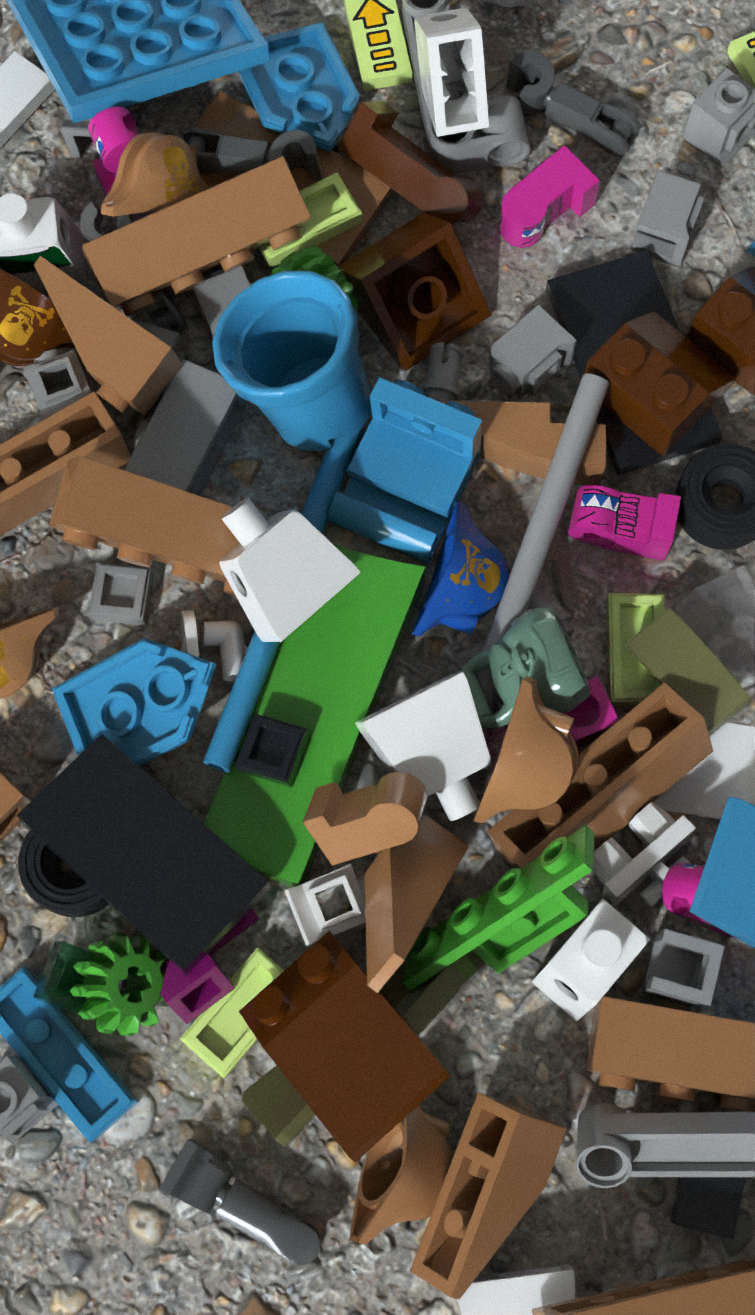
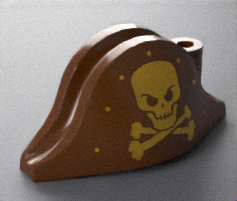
M0 269V361L13 366H28L34 364V360L45 351L75 348L52 300L22 280Z

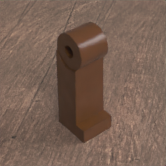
M361 102L337 149L426 214L448 221L451 224L475 218L481 211L484 203V193L478 181L469 175H455L392 128L399 113L385 102Z

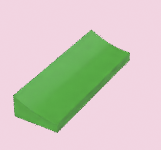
M332 543L361 573L280 642L229 773H224L203 823L262 876L290 887L306 883L320 847L303 824V819L317 787L336 782L341 791H343L364 738L355 722L375 711L424 588L425 566L389 560ZM254 713L307 728L311 733L293 787L242 773L235 768Z

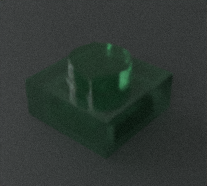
M55 941L33 998L80 1016L78 1013L87 998L73 996L70 990L77 984H84L85 976L78 974L73 966L78 961L92 962L89 952L65 941Z

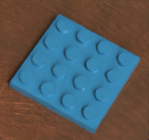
M6 0L73 123L93 118L97 113L111 107H128L146 102L162 95L194 87L200 83L269 62L268 43L239 0Z

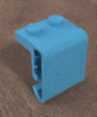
M379 377L370 394L373 418L347 468L348 476H351L343 494L336 491L328 512V522L425 564H429L448 526L453 507L460 501L478 463L482 446V419L477 418L474 411L461 403L448 401L446 404L426 397L422 389L410 382L397 380L393 383Z

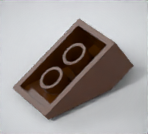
M330 930L239 1011L263 1049L348 1157L355 1163L451 1076L384 991L381 989L377 993L367 986V970Z

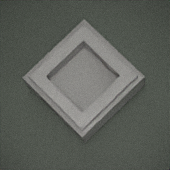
M97 562L88 612L91 620L146 626L154 576L152 569L149 567Z

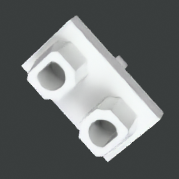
M650 802L634 816L628 825L633 833L647 846L642 852L632 859L612 837L593 852V870L604 884L602 896L613 907H616L649 877L653 882L639 896L649 907H652L663 897V881L670 868L680 862L691 864L684 856H681L669 868L664 863L691 840L689 835L696 827L684 815L675 821L667 812L653 802Z

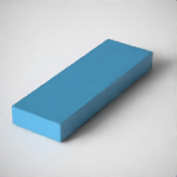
M22 967L0 987V1034L89 1143H94L140 1101L28 967Z

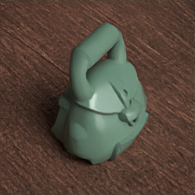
M551 607L529 609L519 618H515L511 623L510 629L504 634L498 644L494 643L491 649L472 657L463 665L460 671L464 672L468 680L481 727L489 730L501 728L509 724L522 679L526 675L535 679L545 707L561 713L572 711L581 702L586 700L591 692L588 680L560 617ZM482 669L491 670L494 686L504 702L503 706L495 714H492L476 674Z

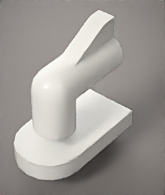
M194 610L181 611V651L199 657ZM231 620L203 622L202 647L220 646L223 680L235 681L248 649L244 644L241 625Z

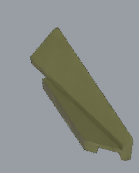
M470 951L412 990L403 984L406 962H404L381 989L420 1036L485 961L473 951ZM275 1066L242 1094L243 1103L283 1147L289 1146L316 1116L278 1066Z

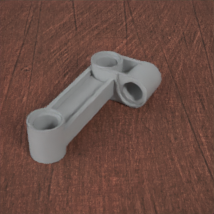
M402 0L403 30L406 35L429 155L454 174L489 167H508L523 161L531 150L521 104L513 96H496L487 100L488 128L436 136L421 86L415 18L421 15L449 11L450 6L448 0ZM448 89L450 93L448 100H456L464 93L457 89ZM456 138L459 141L448 142L445 141V139Z
M592 1104L585 1108L578 1118L576 1169L578 1175L586 1183L600 1188L617 1187L626 1182L629 1177H755V1112L626 1113L622 1108L614 1104Z

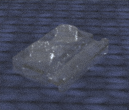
M743 565L694 588L692 592L679 598L674 597L670 599L675 613L694 631L742 688L747 691L755 687V585L746 566Z

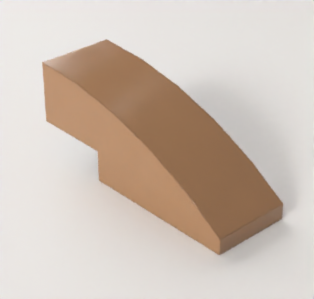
M440 400V402L443 404H446V402H448ZM454 401L467 406L474 411L477 418L482 419L480 457L497 465L545 479L565 423H550V403ZM606 424L594 425L573 484L600 486L606 467Z

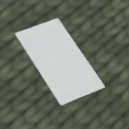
M729 722L722 725L709 736L713 752L653 803L664 811L721 819L728 797L739 798L755 805V726Z

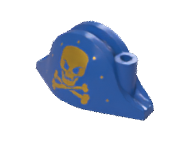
M460 501L453 507L432 580L412 630V635L422 636L426 631L440 624L471 635L478 620L485 617L501 600L509 579L508 567L503 555L495 545L479 532L472 521L467 506Z

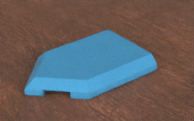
M321 22L264 37L269 47V62L238 72L263 127L281 134L291 130L307 132L313 137L317 147L331 152L360 102V94L326 26Z
M143 638L52 688V691L78 756L103 734L141 767L190 741L217 664Z

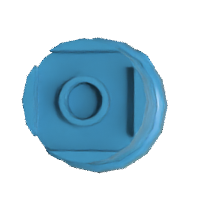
M283 271L258 279L233 298L219 317L212 341L216 368L224 381L241 398L258 406L276 428L285 443L300 450H327L332 448L329 440L339 437L344 432L348 439L359 433L371 415L370 394L373 388L368 380V375L358 349L360 339L356 321L358 320V314L352 305L351 299L335 280L313 271Z

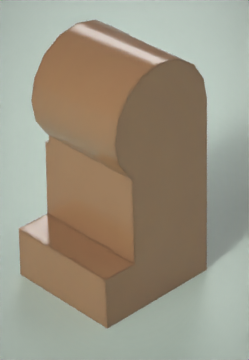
M403 772L389 773L383 776L375 786L371 785L343 794L337 783L333 782L315 789L303 819V824L333 866L405 844L412 840L418 832L422 812L427 803L428 793L425 785L418 778Z

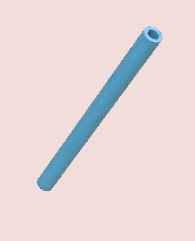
M364 426L359 433L348 439L344 432L339 437L329 441L332 448L325 451L301 514L322 534L328 521L331 502L336 491L339 492ZM254 631L203 760L206 766L217 771L230 772L280 642H262Z

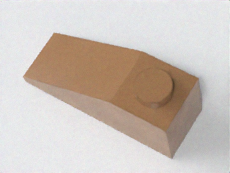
M40 256L34 263V266L87 371L101 386L96 394L121 413H124L129 406L145 417L183 366V363L169 345Z
M422 813L420 826L415 837L405 844L376 852L377 855L364 873L367 986L377 993L406 959L469 847L467 843L424 813Z
M478 1092L410 1271L450 1298L460 1300L544 1190L567 1128L525 1107Z

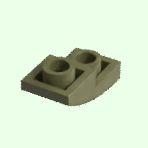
M671 607L626 643L630 653L661 685L665 682L704 717L709 736L752 702L750 696L733 675Z

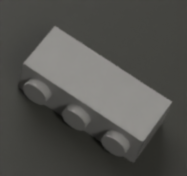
M182 359L183 366L157 399L158 406L151 420L145 419L138 427L133 440L134 452L126 467L120 466L119 469L201 496L247 404L246 400L241 398L224 381L221 374Z

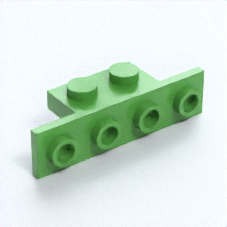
M585 825L567 838L559 837L553 840L539 857L521 869L513 868L506 872L493 888L478 898H469L463 901L450 917L434 928L426 927L422 929L408 953L403 984L412 990L470 951L477 954L499 974L588 916V900L572 884L593 871L594 832Z

